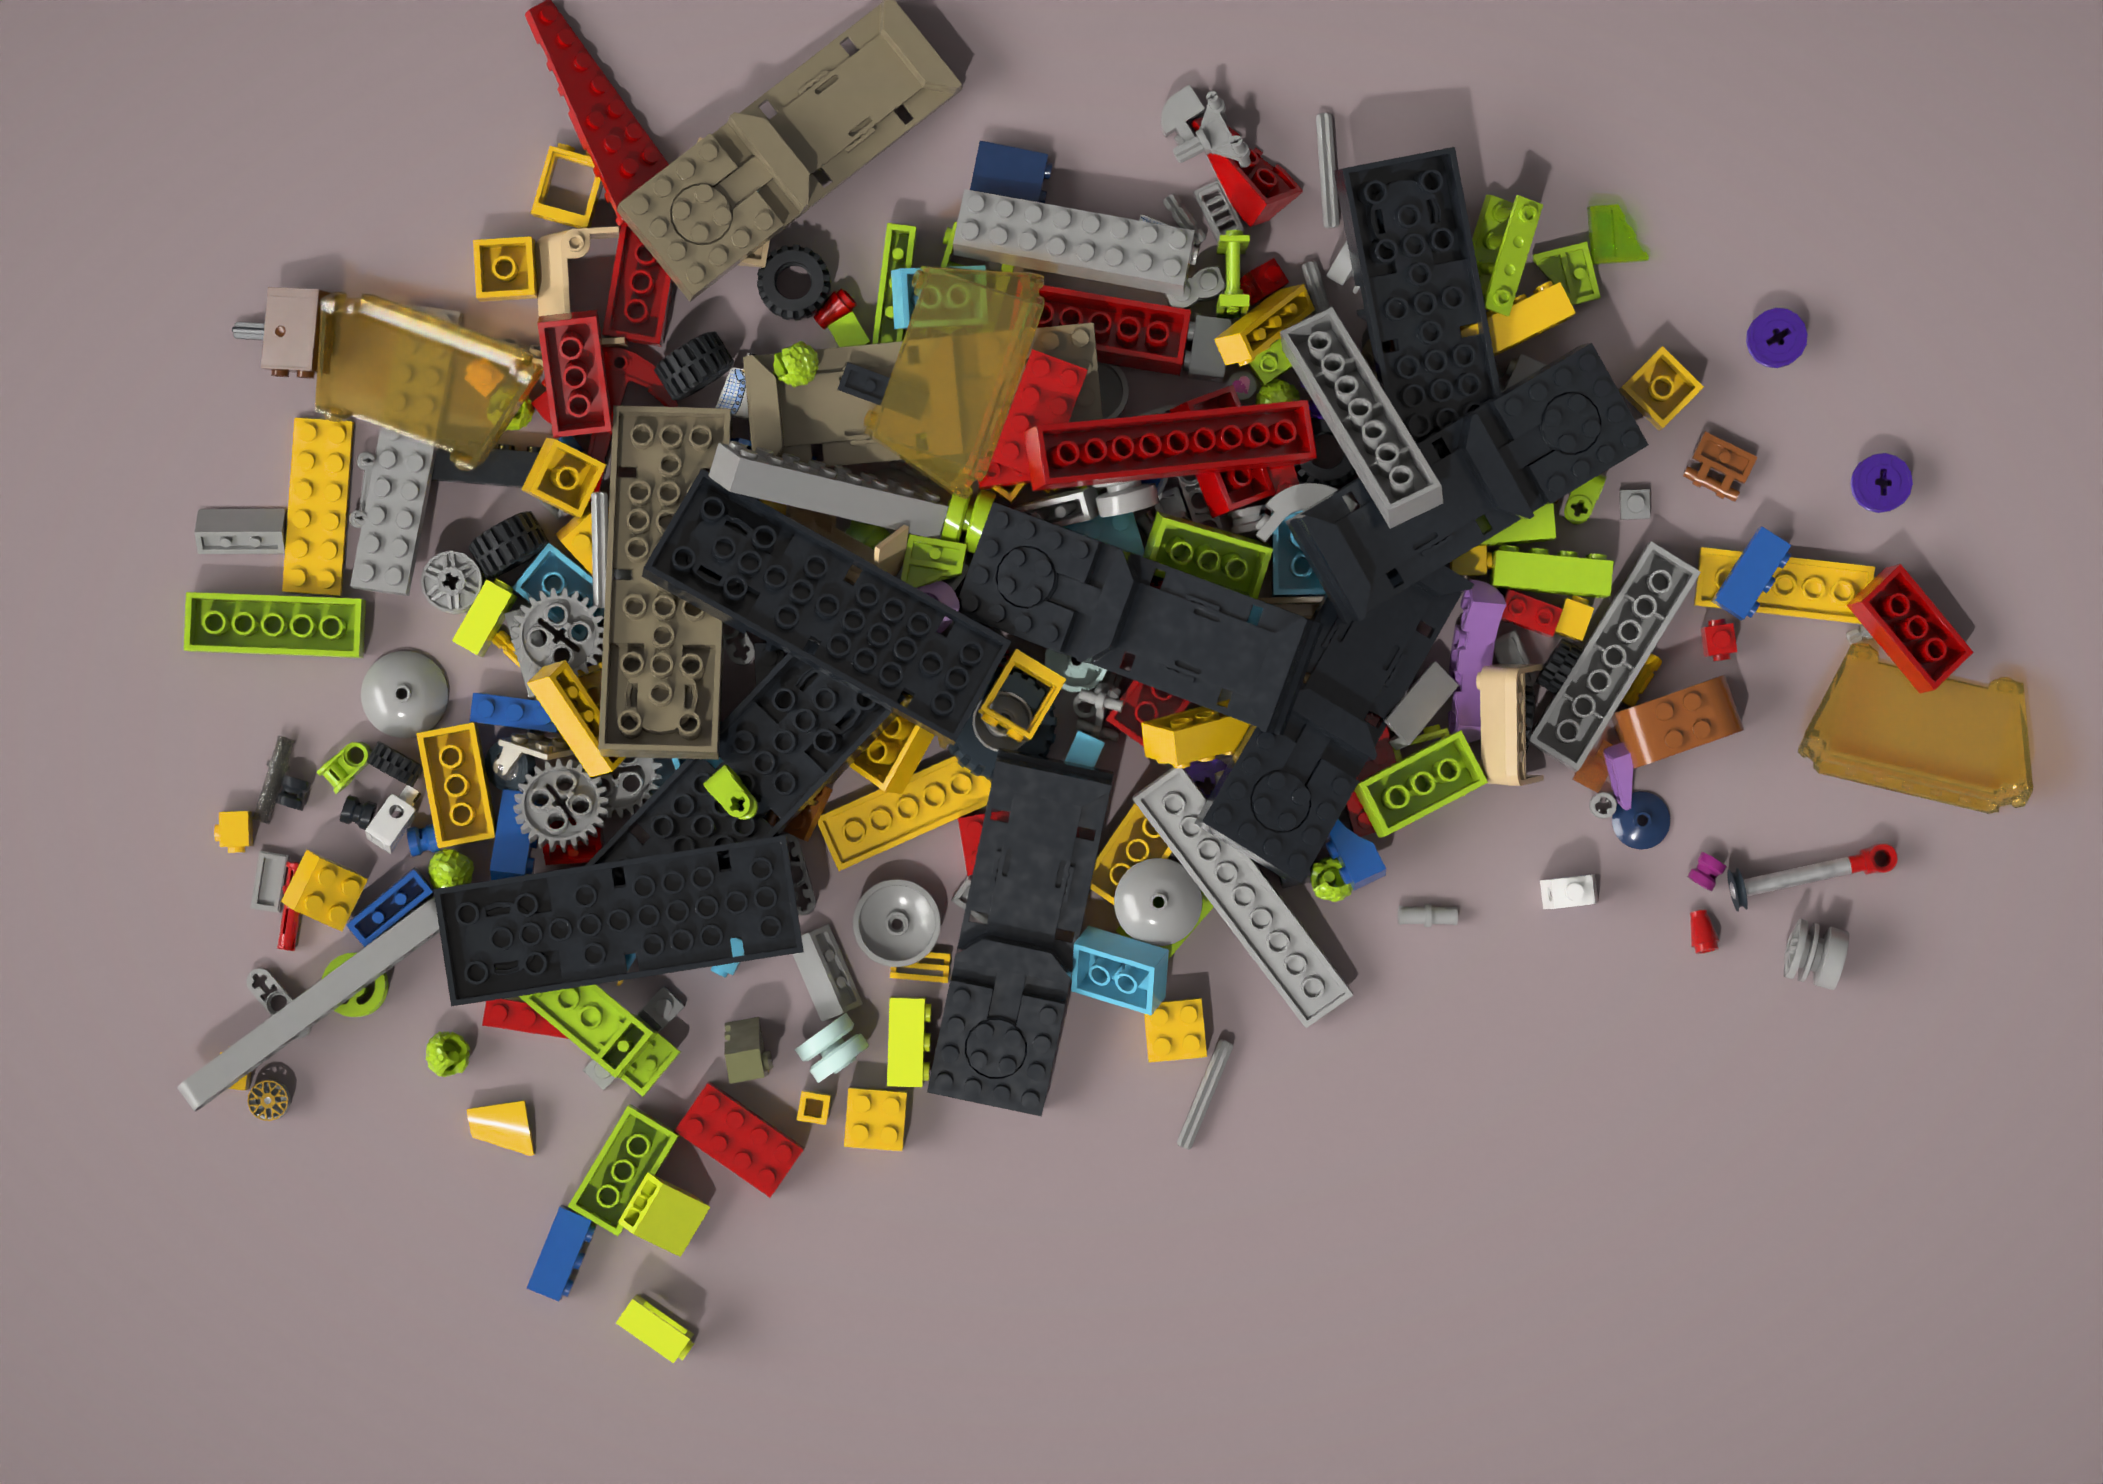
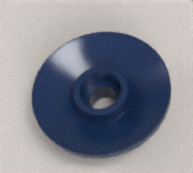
M1643 791L1633 792L1631 809L1625 810L1617 803L1616 811L1612 815V827L1617 838L1626 846L1639 850L1649 849L1658 845L1666 837L1670 827L1669 810L1658 796ZM1645 815L1648 821L1645 826H1640L1637 823L1638 816Z

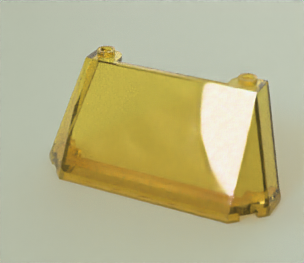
M921 265L920 270L915 272L912 279L914 294L918 296L882 403L881 405H876L873 410H869L865 415L864 427L866 428L864 433L952 495L968 499L972 494L970 486L975 480L981 482L987 474L1044 309V297L1039 296V288H1042L1044 285V276L1031 272Z
M333 292L321 299L315 412L325 415V419L332 422H340L342 419H348L353 416L450 452V460L455 463L458 469L473 470L485 462L543 374L544 368L540 363L532 362L533 355L527 350L374 294H362L361 299L347 298L345 292Z
M1866 643L1851 644L1798 746L1797 752L1803 758L1808 757L1813 762V768L1819 774L1987 814L1999 812L2001 806L2012 804L2014 808L2026 805L2034 786L2023 683L2014 681L2009 677H2000L1991 681L1988 687H1983L1947 678L1936 690L1919 693L1897 666L1878 662L1879 653L1871 645Z

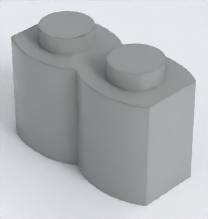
M1207 267L1195 273L1192 278H1187L1184 297L1163 294L1168 306L1190 309L1198 301L1206 302L1216 299L1225 291L1226 285L1218 267Z

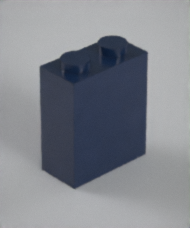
M980 141L970 190L1045 203L1047 191L1042 190L1044 179L1050 180L1053 163L1048 162V154Z

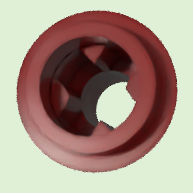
M843 288L838 292L834 290L813 318L821 328L826 330L828 325L850 312H854L853 309L857 306V303Z
M1707 910L1691 912V947L1695 948V953L1703 954L1718 950V942L1720 940Z

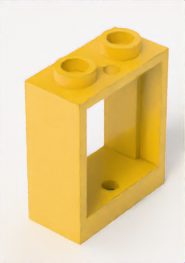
M558 143L557 147L549 146L531 214L534 217L577 229L591 228L603 186L600 177L596 178L595 176L585 215L544 205L557 158L594 168L590 154L587 151L585 155L575 153L574 147Z
M1015 649L977 712L982 714L981 719L993 727L999 724L1008 730L1006 734L1020 743L1023 739L1028 742L1045 717L1066 678ZM1014 666L1050 687L1049 692L1027 729L1022 728L989 708Z

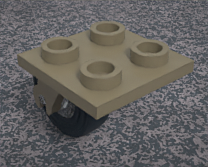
M528 730L526 734L513 733L511 737L499 739L497 743L492 745L485 758V770L490 782L496 788L502 791L503 789L517 791L519 790V783L528 784L525 778L526 774L534 777L535 757L551 760L574 755L565 739H550L544 737V732Z

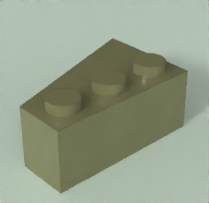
M759 1017L725 1023V1040L728 1041L725 1042L724 1055L729 1083L765 1078L769 1075V1070L773 1068L771 1051H765Z

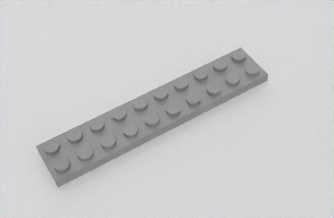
M404 305L364 511L367 518H363L366 521L361 527L350 586L353 589L409 596L463 318V314L460 311Z
M1171 768L1132 796L1133 801L1305 1028H1308L1353 996V991L1255 861L1194 824L1208 799L1184 768Z

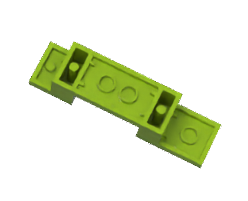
M597 984L519 996L612 1076L621 1078L642 1097L649 1092L681 1053L679 1049L641 1017L629 1012Z

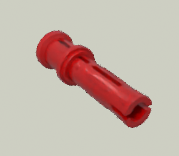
M286 861L288 873L286 885L282 887L283 894H285L300 862ZM285 904L277 949L295 951L301 913L292 910Z

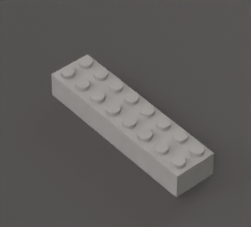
M964 189L953 240V250L956 256L1184 297L1194 247L1195 231Z
M1333 307L1280 331L1283 352L1389 528L1391 529L1443 504L1442 485Z
M730 441L729 445L718 443L709 477L729 492L898 530L903 525L909 527L908 533L939 539L949 506L940 501L939 495L928 492L929 488L918 484H912L911 488L903 486V482L893 478H887L886 482L877 480L878 477L867 472H861L859 476L851 474L852 470L842 466H835L833 470L825 468L826 464L809 459L808 463L799 462L800 458L791 454L783 453L782 457L773 455V451L757 447L756 451L748 450L747 445L736 441Z
M1652 541L1647 543L1582 648L1583 651L1559 691L1554 694L1534 726L1529 744L1571 770L1579 771L1701 572Z

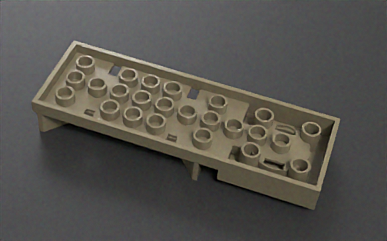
M882 0L880 5L740 113L734 112L731 114L727 123L713 134L709 133L618 204L616 211L691 302L958 94L963 88L961 86L962 83L895 0ZM848 38L858 49L851 57L841 46ZM767 101L777 112L771 119H768L759 108ZM900 105H903L913 117L906 125L894 112ZM820 168L832 180L825 188L813 175Z
M1094 323L817 349L814 351L818 353L819 363L813 381L808 382L807 385L798 387L787 385L785 382L778 380V377L773 374L775 354L747 355L743 357L752 450L756 451L757 447L773 451L774 456L782 457L783 453L799 457V462L808 463L809 459H812L811 444L822 443L824 461L821 462L826 464V467L995 451L1032 349L1088 369L1069 422L1103 419ZM919 346L920 364L909 365L907 347ZM847 362L930 392L921 421L837 390ZM927 433L929 451L917 452L916 434Z
M613 406L598 745L601 757L719 760L724 646L723 625L725 623L643 578L642 572L700 470L706 471V469H711L718 443L730 444L731 434L733 433L731 409ZM618 467H636V478L618 477ZM614 569L632 570V580H613Z

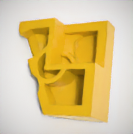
M526 1100L467 1109L473 1138L528 1156L535 1155Z

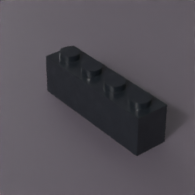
M440 439L431 480L522 488L541 447L527 446V451H515L514 445L498 444L497 449L486 448V443L469 442L468 447L457 446V441Z

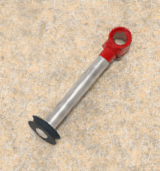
M1875 844L1869 848L1861 849L1858 855L1743 879L1738 868H1736L1734 873L1728 869V885L1734 907L1738 912L1740 907L1748 909L1747 896L1862 871L1866 875L1886 873L1896 866L1898 857L1892 846L1888 844ZM1879 850L1883 851L1887 857V861L1882 867L1878 866L1874 861L1875 853Z

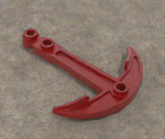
M603 347L612 419L613 406H622L627 385L630 381L649 388L647 392L660 401L664 407H679L677 400H672L655 373L654 369L656 366L631 351L615 347ZM619 357L625 359V365L622 368L615 366V360ZM545 378L541 383L544 387H546ZM612 431L592 433L587 455L606 464L605 459L611 443ZM606 466L593 492H600Z

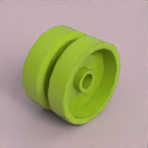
M956 483L952 499L948 501L947 506L949 507L943 523L944 528L941 540L959 543L962 532H967L964 544H967L966 551L975 553L992 503L995 502L996 493L982 489L978 493L973 506L970 505L973 493L971 486Z

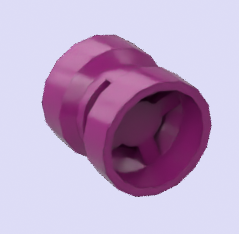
M1701 852L1697 859V867L1691 869L1687 877L1712 892L1716 886L1715 879L1718 875L1724 873L1727 866L1712 856Z

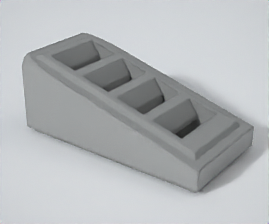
M1219 180L1193 191L1217 244L1220 235H1226L1227 230H1242L1244 233L1245 230ZM1218 190L1220 195L1204 201L1203 196ZM1223 200L1224 206L1211 212L1209 211V206ZM1228 211L1229 216L1216 222L1214 221V216ZM1230 221L1233 222L1234 226L1221 232L1219 231V226Z

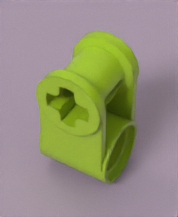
M1600 474L1570 492L1564 508V515L1568 522L1579 525L1587 521L1593 511L1596 500L1598 501L1607 476ZM1577 504H1581L1582 511L1585 512L1581 513L1579 517L1574 515L1575 510L1571 508Z
M363 742L350 743L337 755L328 760L317 771V774L319 776L323 775L334 787L333 791L335 794H338L355 779V776L369 765L367 760L372 750L369 745ZM355 747L361 748L364 752V759L359 764L355 763L351 758V751Z
M724 764L703 783L707 791L731 816L747 820L754 817L757 813V800L744 786L740 777L727 764ZM740 800L745 801L742 804L745 808L743 811L738 810L740 808V804L738 803Z

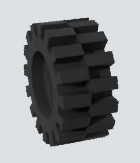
M1562 637L1552 654H1550L1535 682L1556 694L1571 673L1583 649Z
M379 741L367 760L368 764L410 787L414 786L423 770L422 765Z

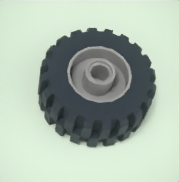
M1003 667L996 669L954 746L950 743L948 746L951 755L954 754L957 757L959 765L971 770V774L977 777L984 776L988 780L993 778L999 747L1046 757L1056 737L1054 731L1055 727H1057V717H1054L1053 710L1056 709L1054 703H1052L1033 737L1028 742L1023 739L1020 743L1006 734L1008 731L1006 728L999 724L993 727L981 719L982 714L977 711ZM1013 668L989 708L1022 728L1027 729L1048 691L1044 686L1040 687L1036 683L1037 679L1031 675L1026 676L1022 674L1021 670Z

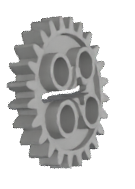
M564 587L560 595H557L555 589L551 588L550 596L546 597L543 591H539L540 600L538 601L530 596L531 606L529 608L524 605L520 606L525 614L523 616H514L520 622V626L511 627L512 631L519 633V637L511 639V642L520 644V647L514 651L515 655L524 654L520 664L524 665L530 662L531 666L528 672L531 674L537 669L540 670L543 666L556 663L553 658L555 650L566 648L569 651L567 663L577 678V670L579 669L586 674L589 673L586 664L589 662L597 665L593 655H603V652L597 648L598 644H603V638L599 637V633L604 632V627L597 625L603 619V616L593 615L598 607L595 605L587 608L586 605L589 600L587 596L578 601V591L575 590L571 597H569L567 588ZM555 606L561 607L564 611L563 619L557 623L551 622L548 618L549 610ZM538 618H542L556 630L564 628V636L576 644L580 651L575 652L559 639L553 642L554 635L537 622ZM582 624L587 628V635L583 640L572 638L571 631L575 625ZM535 630H542L546 634V640L540 646H535L530 641V635Z
M636 757L630 763L622 761L618 767L640 765L642 767L640 771L619 773L618 779H615L614 775L610 774L594 776L593 779L600 777L610 782L611 789L604 796L609 800V806L604 807L608 810V818L612 817L614 810H617L620 818L624 816V809H627L631 815H634V806L638 805L641 807L644 804L643 799H649L652 796L649 793L650 790L659 789L654 784V780L663 779L662 775L656 774V769L663 767V764L655 763V758ZM578 759L577 762H573L574 768H577L580 764ZM630 775H635L640 781L639 788L634 792L627 791L624 786L625 779Z
M557 759L556 767H551L549 762L546 761V770L541 771L535 766L536 776L533 777L526 774L525 778L528 784H518L519 790L523 794L514 795L515 801L520 803L513 806L514 812L519 814L515 817L517 824H523L520 827L522 834L529 833V842L532 843L538 839L540 849L548 843L551 852H554L557 845H561L563 853H566L567 845L569 844L575 850H578V841L581 840L584 844L588 845V835L598 837L595 827H605L604 821L601 818L609 816L608 810L604 808L609 806L608 798L604 797L607 795L606 787H600L602 785L600 777L593 779L594 777H590L587 772L584 773L581 763L577 768H574L571 759H569L566 766H562L560 759ZM569 782L573 784L567 791L559 789V786L563 783ZM547 786H551L563 806L566 805L568 814L577 823L575 826L571 825L563 809L556 805L554 796L546 789ZM545 798L548 800L544 806L534 805L537 799ZM580 805L589 807L584 813L575 812V809ZM555 821L564 822V825L559 829H552L550 827Z

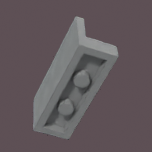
M199 509L194 531L197 553H285V509Z
M1433 662L1428 666L1402 700L1385 718V723L1395 733L1388 742L1395 750L1410 745L1459 686L1437 662Z
M829 924L802 935L804 952L793 954L821 1021H826L863 1005Z

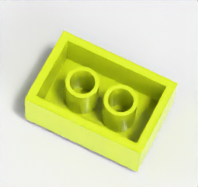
M890 997L887 1086L923 1087L924 1081H929L930 1062H924L925 1051L930 1052L931 1033H925V1022L931 1021L932 1004H926V997Z

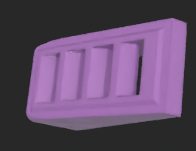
M1619 743L1605 748L1603 753L1614 799L1623 809L1629 810L1631 809L1633 764L1631 753L1627 751L1623 743Z

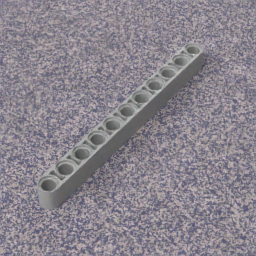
M435 897L424 903L183 1081L177 1089L194 1112L207 1105L437 935L440 930Z

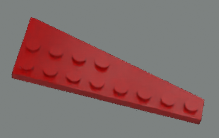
M545 0L530 8L525 13V17L537 44H540L548 59L546 65L549 72L553 71L559 84L557 90L560 97L564 96L570 109L568 115L583 149L587 150L594 163V174L596 178L600 177L606 191L605 199L607 203L611 202L617 218L615 221L618 226H621L626 222L616 211L618 204L669 164L552 0Z

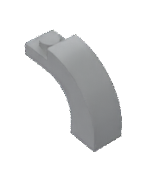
M1317 483L1298 484L1284 489L1265 505L1273 515L1271 517L1267 514L1263 516L1255 526L1259 530L1255 536L1265 543L1286 517L1295 512L1304 511L1338 489ZM1347 495L1342 496L1352 512L1358 504Z

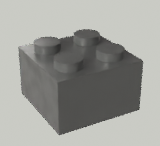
M1196 315L1195 322H1189L1187 342H1192L1191 351L1186 350L1183 371H1188L1189 379L1222 383L1225 362L1214 339L1231 326V319Z

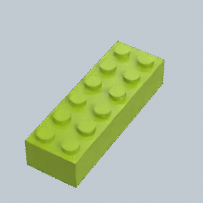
M186 592L184 651L364 658L366 600L358 598Z

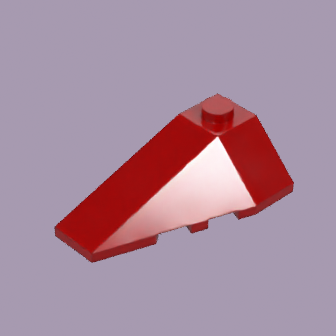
M1203 117L1193 121L1192 126L1195 132L1199 130ZM1227 125L1232 136H1240L1236 131H1234ZM1256 147L1254 150L1250 149L1249 157L1251 163L1248 167H1241L1237 160L1218 154H1208L1210 163L1232 207L1250 227L1269 221L1303 192L1285 169L1278 164L1273 167L1261 158L1263 152Z

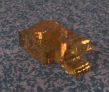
M1603 740L1594 758L1588 755L1579 771L1575 772L1572 780L1599 793L1609 775L1603 751L1605 748L1614 745Z

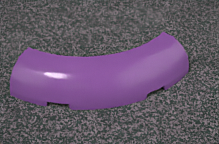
M1469 579L1470 582L1474 583L1473 588L1465 591L1461 600L1460 607L1464 611L1461 617V625H1456L1454 629L1449 664V676L1459 685L1453 692L1452 710L1448 712L1449 733L1461 730L1468 743L1481 739L1480 690H1478L1476 685L1477 673L1481 672L1484 666L1492 665L1496 636L1506 607L1503 595L1495 587L1486 582Z

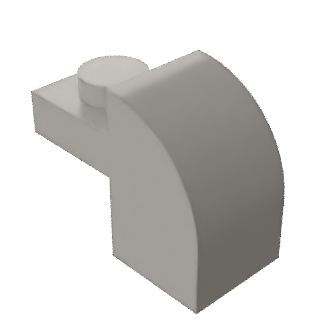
M1190 85L1184 87L1167 100L1161 115L1163 135L1166 138L1176 132L1177 136L1174 137V140L1178 146L1195 137L1188 123L1205 112L1204 106Z

